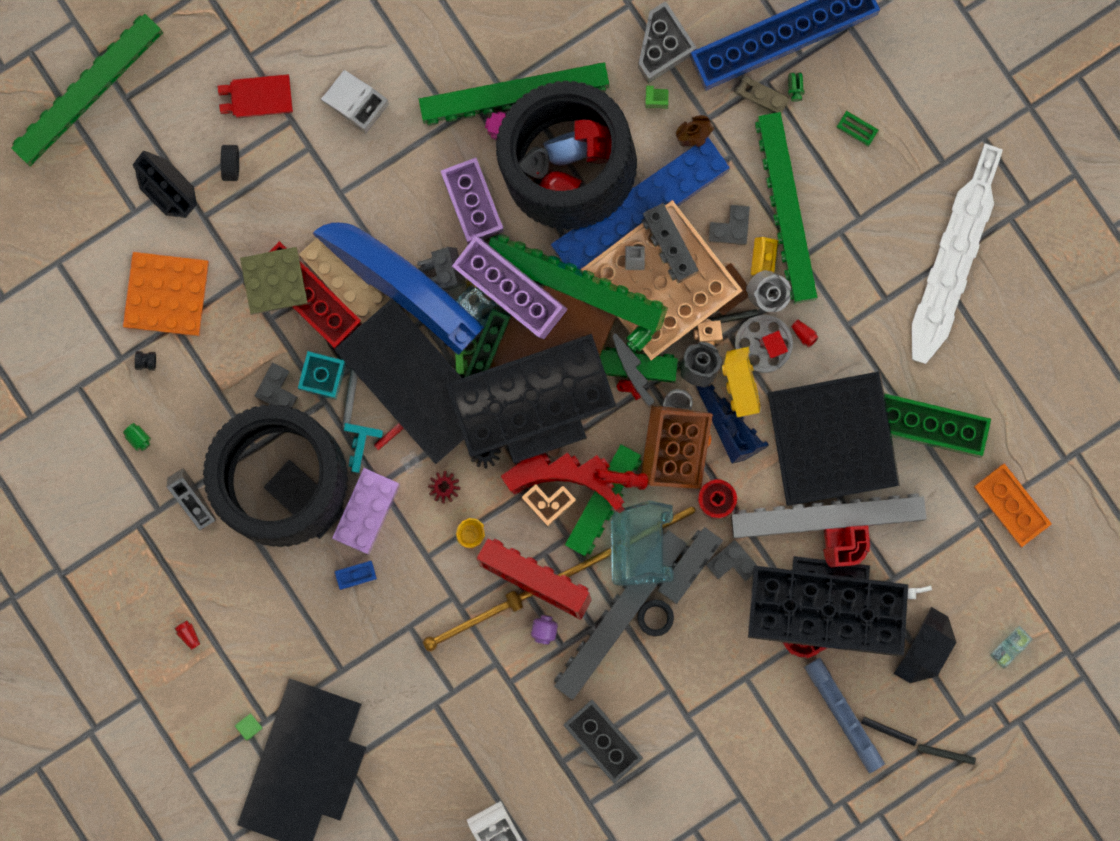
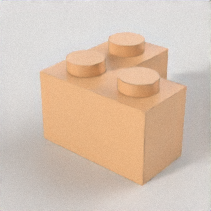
M534 485L522 496L525 503L547 527L576 502V499L564 486L550 498L537 485Z

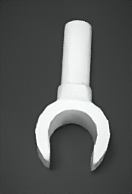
M932 587L908 589V599H916V593L931 591Z

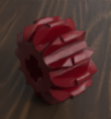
M447 471L443 472V477L437 472V480L433 477L430 478L435 484L428 485V488L435 490L431 491L429 495L437 494L434 498L436 502L442 497V504H445V498L448 497L451 503L453 502L450 497L451 495L458 497L454 490H461L460 486H454L459 483V479L451 481L454 478L453 473L447 478ZM445 482L450 487L445 492H442L439 486H442Z

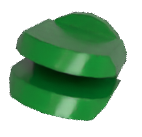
M794 72L788 75V95L791 96L792 102L802 101V95L805 94L803 74L801 72L796 73V75Z

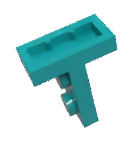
M344 423L343 431L358 434L357 437L353 438L352 448H355L354 456L350 455L348 467H351L352 472L359 473L366 436L382 438L383 430Z

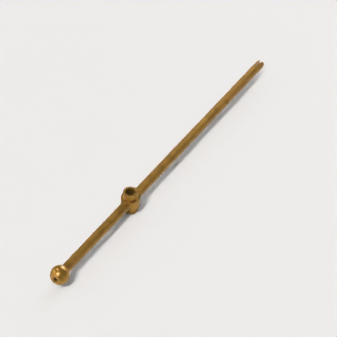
M689 507L558 574V576L565 575L569 578L694 514L696 508ZM513 590L505 594L507 599L505 602L434 638L426 637L423 640V644L428 652L434 651L437 648V644L508 608H512L513 612L522 609L523 605L521 602L533 595L527 591L517 594Z

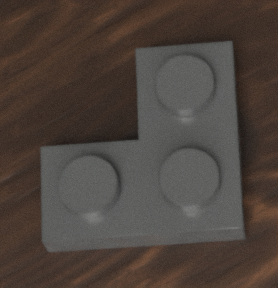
M731 205L729 224L710 222L709 242L747 245L750 206Z
M272 362L255 397L268 404L293 407L298 397L281 388L290 371Z
M734 540L709 561L706 566L717 579L721 578L733 567L743 580L747 581L753 575L754 566H757V564L738 542Z

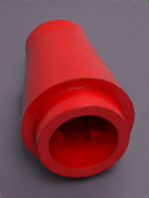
M799 319L791 326L803 346L806 345L809 348L819 338L816 331Z
M188 620L174 628L176 630L175 634L190 650L200 645L194 627Z

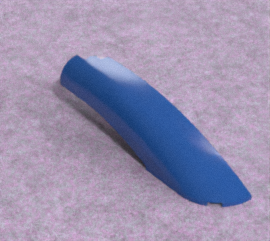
M336 222L323 225L313 232L316 238L368 285H372L414 315L456 354L459 355L485 328L428 276L360 228L348 223Z

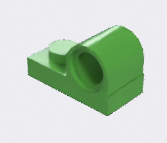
M475 339L472 341L474 348L471 351L464 349L459 355L455 353L456 371L460 376H465V371L468 370V360H464V357L473 356L478 345Z

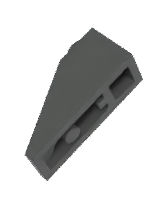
M184 468L167 478L168 490L199 530L216 521L197 486Z

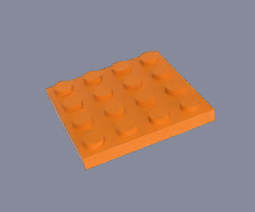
M133 252L123 327L200 337L209 261Z

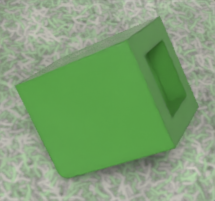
M646 86L645 108L668 109L669 90L654 89V86Z

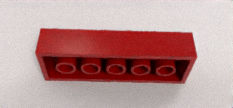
M279 241L269 252L287 248ZM300 261L308 304L292 308L335 349L358 329L363 322Z
M487 539L476 558L480 567L579 620L583 618L592 602L587 587L582 584L575 585L571 583L572 580L565 575L558 576L554 574L555 571L548 566L541 567L537 565L538 562L531 557L526 559L520 556L521 553L518 550L505 548L504 544L497 539L493 541Z

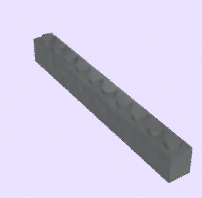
M669 530L666 534L662 532L656 540L658 542L656 548L653 549L651 547L646 553L645 557L648 559L644 564H638L633 571L636 574L632 580L627 579L622 586L625 589L621 595L617 594L611 601L613 606L610 611L605 610L599 619L602 622L599 626L594 625L589 631L588 635L591 637L587 642H581L576 649L579 652L575 658L570 657L565 664L568 668L564 674L560 672L554 679L556 683L554 687L570 699L574 700L687 545V543Z

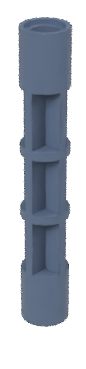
M819 657L806 665L804 669L815 687L819 690L868 773L870 774L885 765V762L867 736L860 721L851 710L847 700L843 697L821 658Z

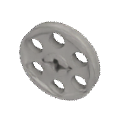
M758 315L748 319L738 330L735 340V349L741 348L739 345L741 339L746 338L750 341L749 357L752 355L759 357L760 362L758 365H754L753 369L755 372L760 373L772 372L782 367L789 359L793 348V339L789 328L780 319L770 315ZM752 322H757L760 325V330L756 333L751 332L749 329V325ZM772 322L779 325L782 338L786 339L789 343L787 347L788 352L777 356L779 363L775 366L768 363L769 355L766 348H760L761 344L757 341L772 333L768 329V325Z

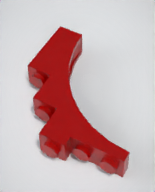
M568 452L553 463H551L552 461L548 455L544 453L520 462L501 475L502 480L514 495L541 483L571 482L599 493L618 513L625 510L622 505L625 501L619 493L615 494L612 490L614 488L613 483L595 481L593 479L595 469L608 470L610 468L606 459H601L598 455L581 465L575 455L571 456Z

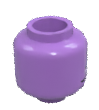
M541 615V618L534 619L531 636L535 639V642L550 644L551 641L556 639L558 624L552 620L553 617Z

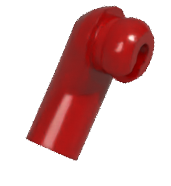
M620 380L617 383L616 388L618 391L631 393L636 401L641 398L629 380Z

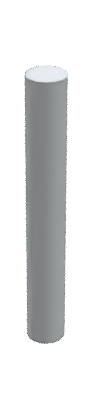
M353 370L350 373L342 427H344V423L350 424L358 378V375Z

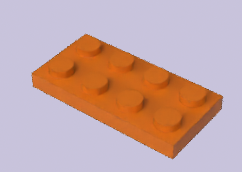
M1005 463L974 486V489L1020 548L1052 525Z

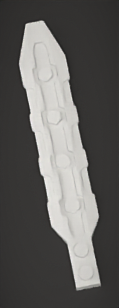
M984 144L972 180L960 189L956 195L951 218L946 232L943 233L936 261L930 270L927 279L928 284L912 322V360L926 364L950 333L956 307L961 294L964 292L972 261L976 258L980 246V238L994 206L991 183L1003 149Z

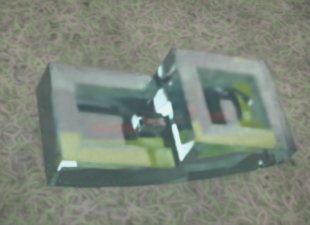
M1018 626L990 656L1004 669L1033 639Z

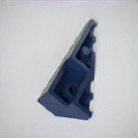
M712 384L707 387L696 386L708 413L713 414L712 422L732 464L745 461L769 446L767 441L762 442L754 428L750 429L744 423L743 416L737 417L736 411H732L731 404L725 397L720 398Z

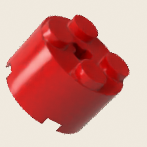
M721 479L707 482L698 494V506L701 512L711 519L727 517L732 513L737 504L735 489L728 482ZM716 494L719 498L723 499L719 504H716V501H712Z

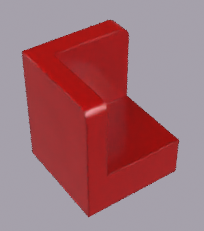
M779 330L759 339L761 346H765L771 359L788 352Z

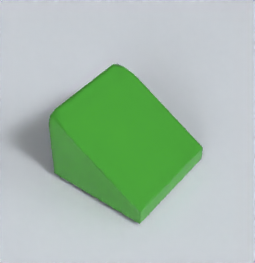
M251 713L235 725L246 741L263 729Z

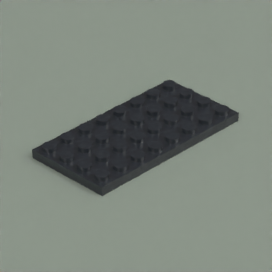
M390 299L339 344L335 350L436 465L464 440L446 384L462 379V377L393 299Z

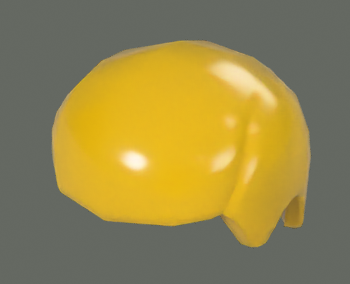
M468 518L463 520L456 529L457 541L465 548L477 547L484 540V525L478 519Z

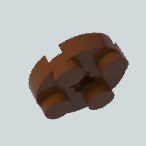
M707 116L692 117L693 121L688 124L685 121L678 127L676 137L682 147L693 145L699 147L706 142L705 139L714 130V126Z

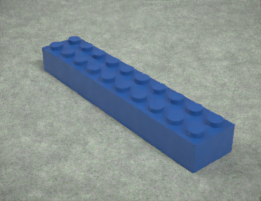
M808 0L692 51L690 58L705 91L873 18L879 14L880 8L876 0Z
M709 137L705 139L706 142L702 146H693L632 188L631 192L628 193L627 199L623 201L624 203L621 207H618L616 212L611 213V216L604 218L601 222H596L595 225L572 229L553 242L551 248L561 262L574 264L577 266V269L581 270L642 223L641 219H643L642 215L644 212L661 203L666 205L672 200L677 206L681 205L728 173L729 165Z

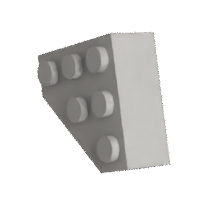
M666 1L649 12L638 68L648 84L688 59L690 53L697 50Z

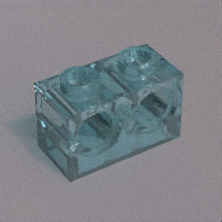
M470 285L455 301L485 327L494 306H499L492 299L488 301L484 297L485 293L478 287ZM475 294L477 297L476 302L470 304L469 298ZM485 308H489V315L483 317L482 311Z

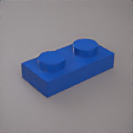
M372 561L334 571L340 590L377 579Z

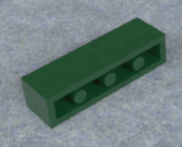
M494 306L465 377L490 369L512 316L506 310Z

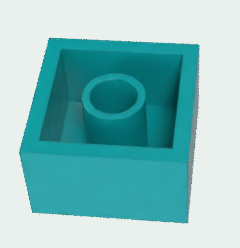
M307 351L298 389L303 392L337 400L346 362Z

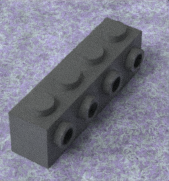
M664 203L644 212L641 222L646 230H650L652 234L650 239L653 245L659 247L661 251L659 256L663 264H668L670 268L668 273L672 281L676 280L677 283H680L698 274L699 270Z

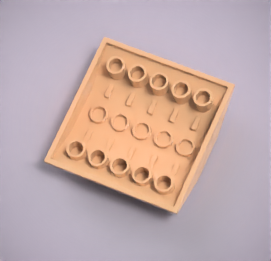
M673 200L666 204L665 207L699 270L698 274L680 283H677L676 280L672 281L668 270H670L668 264H663L659 253H661L659 247L653 245L650 239L652 234L649 229L646 230L642 223L581 269L582 271L587 270L594 273V276L598 278L609 279L614 285L625 286L629 289L628 291L644 294L647 299L660 301L663 303V306L668 307L662 328L652 335L650 342L642 349L650 360L654 359L743 291ZM625 246H645L644 270L625 269ZM618 316L616 317L629 335L638 326Z

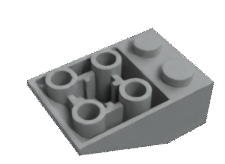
M346 70L340 74L321 99L364 133L370 130L389 105L388 99Z

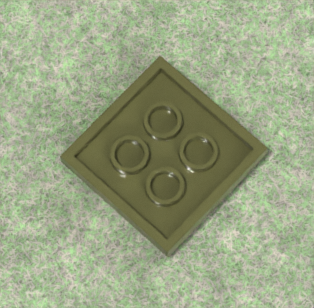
M297 247L240 258L251 315L308 304Z

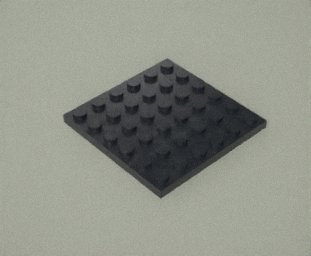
M880 371L767 392L787 506L900 486Z

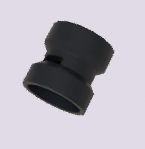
M136 351L135 370L148 369L149 371H155L156 352L143 353L142 351Z

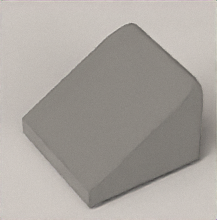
M625 246L626 270L645 269V246Z

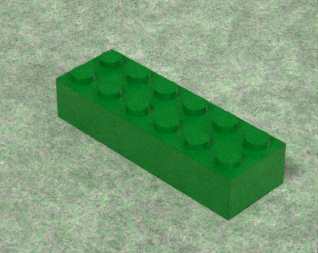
M885 394L893 438L973 457H983L991 418Z

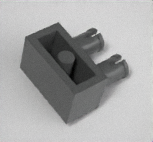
M446 247L431 252L432 258L417 262V266H421L418 269L423 273L432 269L436 270L437 276L430 279L442 289L451 290L466 285L464 276L452 267L459 257L457 248Z

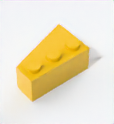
M749 347L727 351L725 363L722 365L723 375L728 378L726 383L728 394H732L733 398L731 400L732 411H736L737 417L758 414L761 409L757 384L752 372L754 369L749 360Z

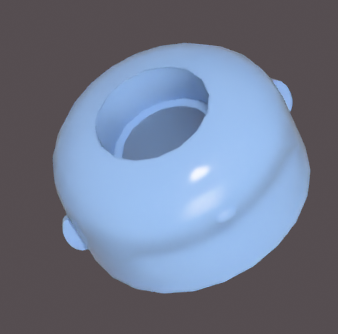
M575 131L559 135L543 143L544 148L548 151L549 161L554 165H566L587 157V142L575 140Z

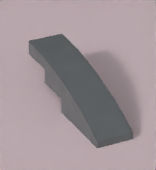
M615 333L613 335L614 345L626 376L635 391L650 408L655 403V400L643 388L648 384V381L637 370L641 361Z

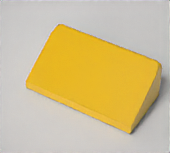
M756 237L754 239L751 275L755 276L763 270L775 272L778 240L766 237Z

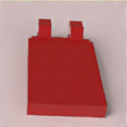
M289 74L232 80L233 82H230V85L217 86L219 96L231 95L232 104H219L221 114L233 113V116L236 115V118L293 113Z

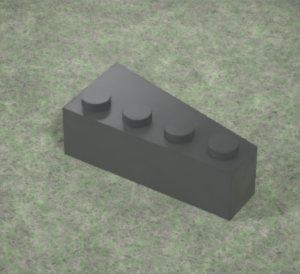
M706 527L702 531H696L691 538L694 540L690 547L685 546L680 553L683 556L679 562L674 561L669 568L671 573L668 578L664 576L657 585L660 587L658 592L676 605L723 542L721 538Z

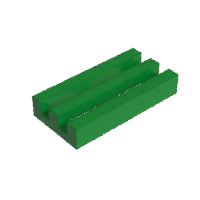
M848 111L844 113L836 127L868 147L879 129ZM848 117L872 131V135L847 121L846 118ZM842 124L849 126L850 128L869 138V140H866L860 135L854 133L853 131L844 127Z

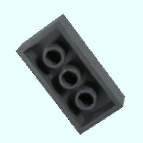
M593 700L588 702L563 724L614 784L643 759L640 753Z

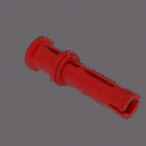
M595 469V472H593V479L595 481L622 484L625 488L637 487L639 490H645L648 485L646 473L634 474L632 471L620 473L602 469Z

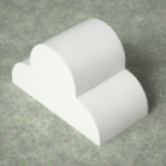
M501 801L467 819L469 828L477 841H523Z

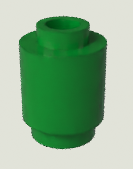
M637 326L626 338L628 341L626 345L632 351L638 350L640 352L650 342L654 332Z
M132 423L123 431L125 439L136 451L141 450L143 452L151 445V438L139 425Z

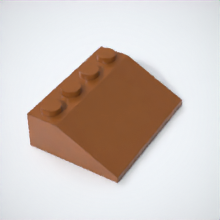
M651 406L641 473L647 474L649 486L701 489L712 413L673 407Z

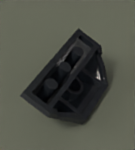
M142 151L133 163L140 190L166 216L187 218L197 205L194 186L167 159L147 151Z
M933 607L930 608L894 671V675L908 683L926 680L939 675L957 643L947 615Z

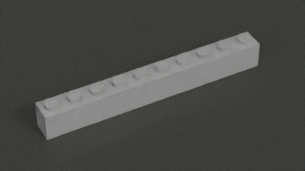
M919 493L908 494V498L901 499L900 495L888 496V500H881V497L869 498V502L853 499L848 504H842V501H832L831 505L823 506V502L812 503V507L804 508V504L792 505L793 509H785V506L773 507V511H766V508L754 509L753 513H747L746 510H737L735 514L731 515L733 539L820 531L851 526L925 521L924 496L919 497Z

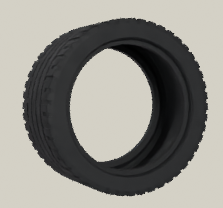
M556 81L552 84L547 83L544 86H538L537 89L530 90L529 93H525L522 98H519L510 107L498 130L496 156L509 193L523 213H526L529 218H533L534 221L540 222L544 226L548 225L551 228L571 230V228L580 229V227L586 228L588 225H595L596 222L603 221L604 218L611 216V213L616 212L618 207H621L635 182L637 155L626 117L619 105L608 94L598 88H594L592 85H586V83ZM592 120L600 122L609 128L612 139L609 160L602 172L594 180L580 188L567 191L543 188L531 181L519 166L518 162L525 156L528 147L535 137L552 125L567 121Z
M269 404L268 406L251 407V409H246L242 413L236 414L234 418L229 419V422L225 423L221 430L217 431V435L213 437L211 445L209 444L208 453L205 455L206 460L203 465L205 492L217 516L221 517L220 519L226 525L246 538L272 547L298 545L301 542L309 541L310 538H315L317 534H321L325 528L327 529L330 523L335 520V516L339 514V509L344 504L343 500L346 498V491L348 489L346 460L334 437L308 414L296 408L293 409L290 406L279 404L277 406ZM286 432L302 436L311 443L319 461V481L311 500L299 512L285 519L264 521L250 517L239 504L234 490V473L242 453L254 441L268 434Z

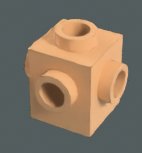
M705 319L693 329L694 340H697V343L707 342L712 345L721 343L723 337L720 320L711 321V319Z

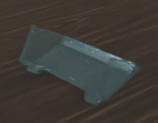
M648 500L626 507L621 513L614 512L611 519V569L613 584L623 586L673 581V569L669 566H663L662 528L663 524L670 523L673 519V505Z

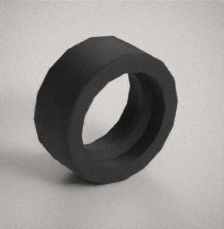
M222 145L220 168L222 181H238L239 149L237 145Z
M648 601L643 604L638 612V625L647 635L654 637L662 636L673 626V611L664 601ZM651 607H660L667 614V622L661 629H651L645 623V613Z

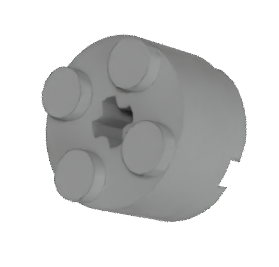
M763 270L757 273L750 280L746 288L750 301L766 312L783 310L791 298L789 282L772 271Z

